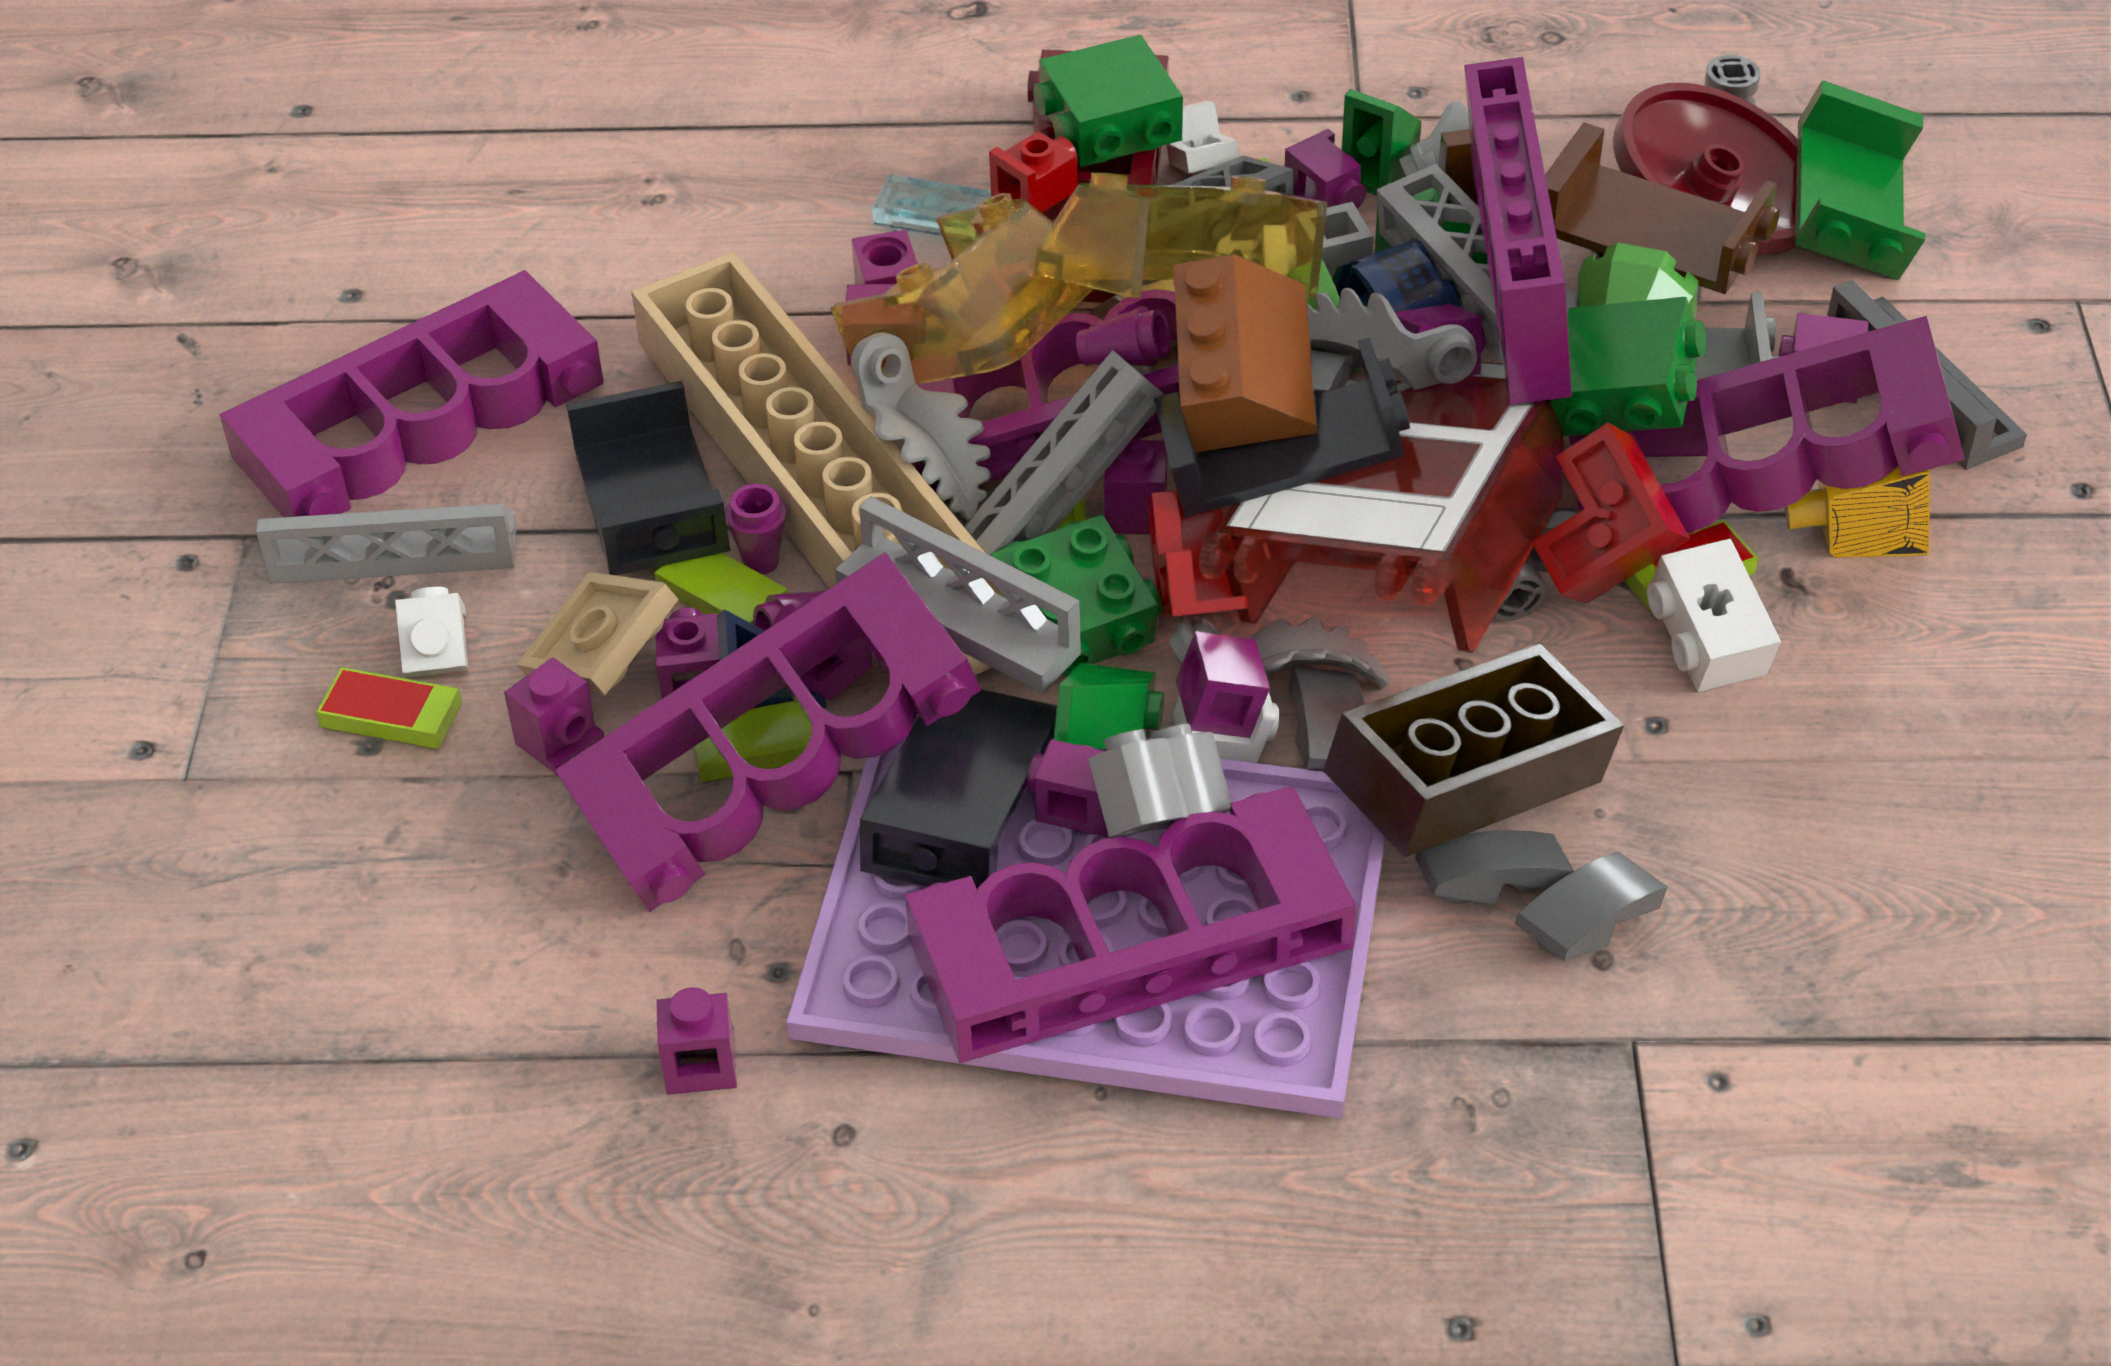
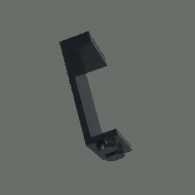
M1370 337L1357 340L1367 380L1315 395L1318 429L1316 434L1195 453L1180 407L1178 392L1154 398L1171 472L1185 518L1405 457L1399 432L1410 429V423L1403 397L1397 389L1389 358L1377 361Z
M682 381L566 404L575 455L610 575H621L731 551L723 500L719 489H711L690 426L685 389Z
M981 689V691L969 699L968 703L960 711L947 717H941L929 726H926L918 716L909 735L903 742L860 818V871L927 887L935 883H947L971 876L978 890V887L992 873L997 871L998 841L1027 786L1028 772L1034 755L1036 753L1043 754L1051 737H1054L1057 705Z

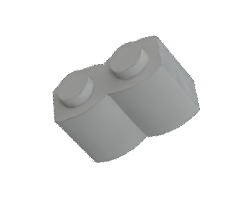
M1185 723L1155 731L1151 734L1152 739L1146 740L1144 730L1129 731L1104 740L1107 751L1088 758L1109 837L1133 835L1155 829H1168L1173 822L1187 818L1188 815L1211 811L1227 813L1230 811V803L1232 801L1213 732L1192 734L1190 724Z

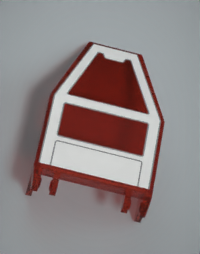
M1481 362V374L1467 376L1453 384L1438 383L1418 390L1412 389L1400 380L1396 381L1397 389L1403 397L1410 423V429L1399 432L1405 457L1233 504L1216 531H1207L1204 544H1201L1199 565L1202 576L1212 579L1221 578L1225 570L1233 597L1247 596L1248 608L1237 611L1240 621L1256 624L1296 561L1376 571L1374 593L1377 594L1376 598L1385 601L1395 600V597H1398V592H1401L1410 575H1412L1410 591L1413 602L1417 605H1433V602L1437 601V597H1440L1444 592L1457 649L1460 652L1474 653L1534 547L1532 542L1539 538L1562 497L1563 481L1561 466L1555 456L1565 451L1562 430L1550 400L1510 405L1503 363Z

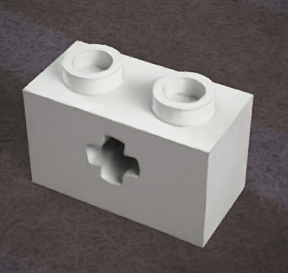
M1726 539L1661 555L1652 581L1647 587L1649 607L1655 618L1663 620L1672 639L1671 648L1674 660L1681 671L1688 672L1696 692L1767 675L1781 640L1732 540Z

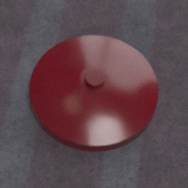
M1676 82L1655 85L1641 91L1629 102L1617 122L1613 135L1614 154L1621 172L1744 212L1766 180L1777 183L1773 208L1780 210L1778 224L1768 243L1760 241L1757 255L1777 254L1797 246L1795 245L1798 139L1784 125L1764 110L1740 97L1699 84Z

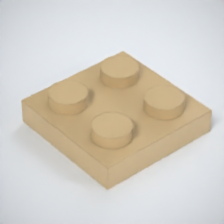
M588 572L521 657L516 666L527 676L547 660L554 657L587 681L590 693L606 695L611 688L616 686L625 677L628 665L644 644L661 630L664 618L679 599L663 582Z

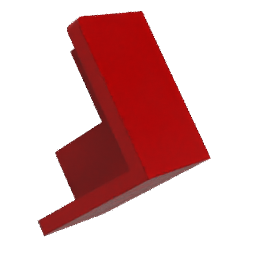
M1606 423L1555 456L1584 508L1532 542L1560 595L1584 604L1589 603L1660 559L1661 555L1668 554L1691 539L1636 441L1629 433Z
M1177 490L1151 493L1145 497L1155 587L1162 605V611L1158 614L1159 620L1183 618L1184 616L1194 617L1230 613L1247 609V596L1232 597L1222 508L1185 518Z

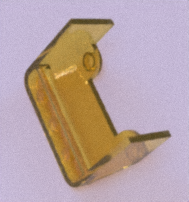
M1091 173V183H1080L1077 185L1037 246L1035 254V274L1131 298H1141L1142 280H1174V264L1234 254L1305 284L1307 297H1315L1318 294L1328 202L1265 190L1266 180L1251 177H1231L1230 187L1127 184L1128 176Z
M1004 193L984 200L978 207L942 214L936 219L952 259L947 266L931 269L929 263L913 265L899 272L896 275L898 283L884 294L839 302L830 309L850 358L856 345L864 338L876 333L895 335L905 343L908 349L915 383L922 384L990 372L1014 363L1022 358L1104 280L1105 275L1095 252L1024 199L1012 200L1009 193ZM887 356L881 363V372L886 365Z

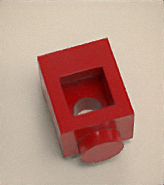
M1037 131L1005 151L998 146L990 150L991 196L1030 221L1078 191V158L1074 146L1063 136H1058L1052 140L1045 134Z

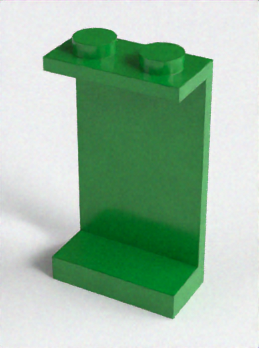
M1824 80L1821 81L1798 120L1795 245L1900 280L1925 242L1924 232L1904 226L1903 160L1923 130L1922 114Z

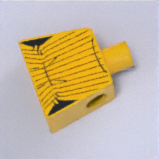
M1898 466L1879 481L1865 487L1849 489L1826 486L1818 480L1819 489L1810 490L1797 502L1784 507L1789 530L1822 525L1828 552L1836 558L1920 556L1929 554V469L1901 476Z

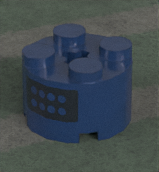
M1413 239L1339 266L1332 277L1340 298L1341 291L1344 288H1350L1358 295L1365 307L1368 306L1372 293L1382 294L1390 303L1394 312L1447 304L1459 307L1455 288L1448 280L1441 281L1429 260L1425 246L1418 239Z

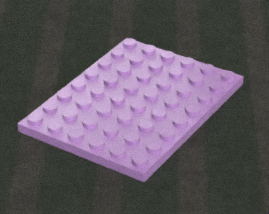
M904 739L894 749L877 757L866 758L787 1018L788 1039L959 1063L908 934L905 894L922 890L927 886L860 871V818L905 741ZM1220 758L1232 802L1246 799L1256 793H1268L1294 786L1356 903L1353 948L960 1064L1342 1119L1386 837L1323 771ZM1026 786L998 841L997 871L1012 864L1034 862L1054 866L1060 871L1067 873L1070 861L1084 847L1101 839H1107V837L1036 822L1035 794L1028 792ZM1155 829L1121 837L1144 840L1157 848L1161 835L1167 829ZM1213 865L1200 866L1188 870L1179 876L1202 926L1260 909L1246 882L1240 875L1228 868ZM1123 890L1107 892L1094 898L1088 904L1109 953L1170 935L1159 910L1151 900L1138 893ZM1035 916L1016 918L1003 924L995 932L1015 980L1080 961L1069 936L1061 926L1049 919Z

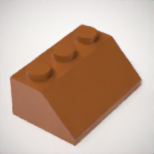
M1234 254L1174 264L1180 407L1195 453L1318 433L1305 284Z

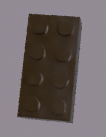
M1537 644L1342 712L1323 772L1404 857H1408L1602 782L1625 725L1541 644Z

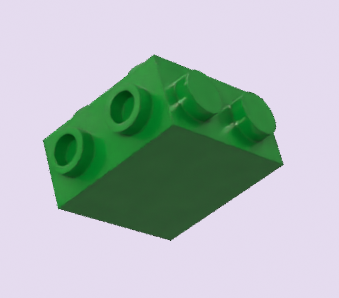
M1141 34L1039 60L1040 83L1034 84L1033 88L1037 109L1041 116L1048 115L1053 123L1056 137L1063 136L1072 143L1076 150L1077 163L1080 167L1103 163L1109 159L1144 150H1153L1159 146L1183 140V95Z
M1687 297L1569 308L1567 323L1572 397L1550 400L1563 435L1591 434L1606 423L1623 431L1682 427L1687 402L1693 401L1696 397L1695 366L1697 357H1703L1706 352L1704 325L1702 321L1694 320Z
M1103 514L1082 522L1067 523L1056 531L1025 542L1016 541L1006 545L999 551L990 553V556L1079 600L1081 654L1060 676H1068L1080 663L1095 664L1117 655H1131L1141 650L1147 644L1154 642L1157 615L1162 611L1158 591L1150 579L1143 580L1134 566V558L1128 541L1122 534L1115 535ZM1037 606L1047 620L1058 625L1057 615Z

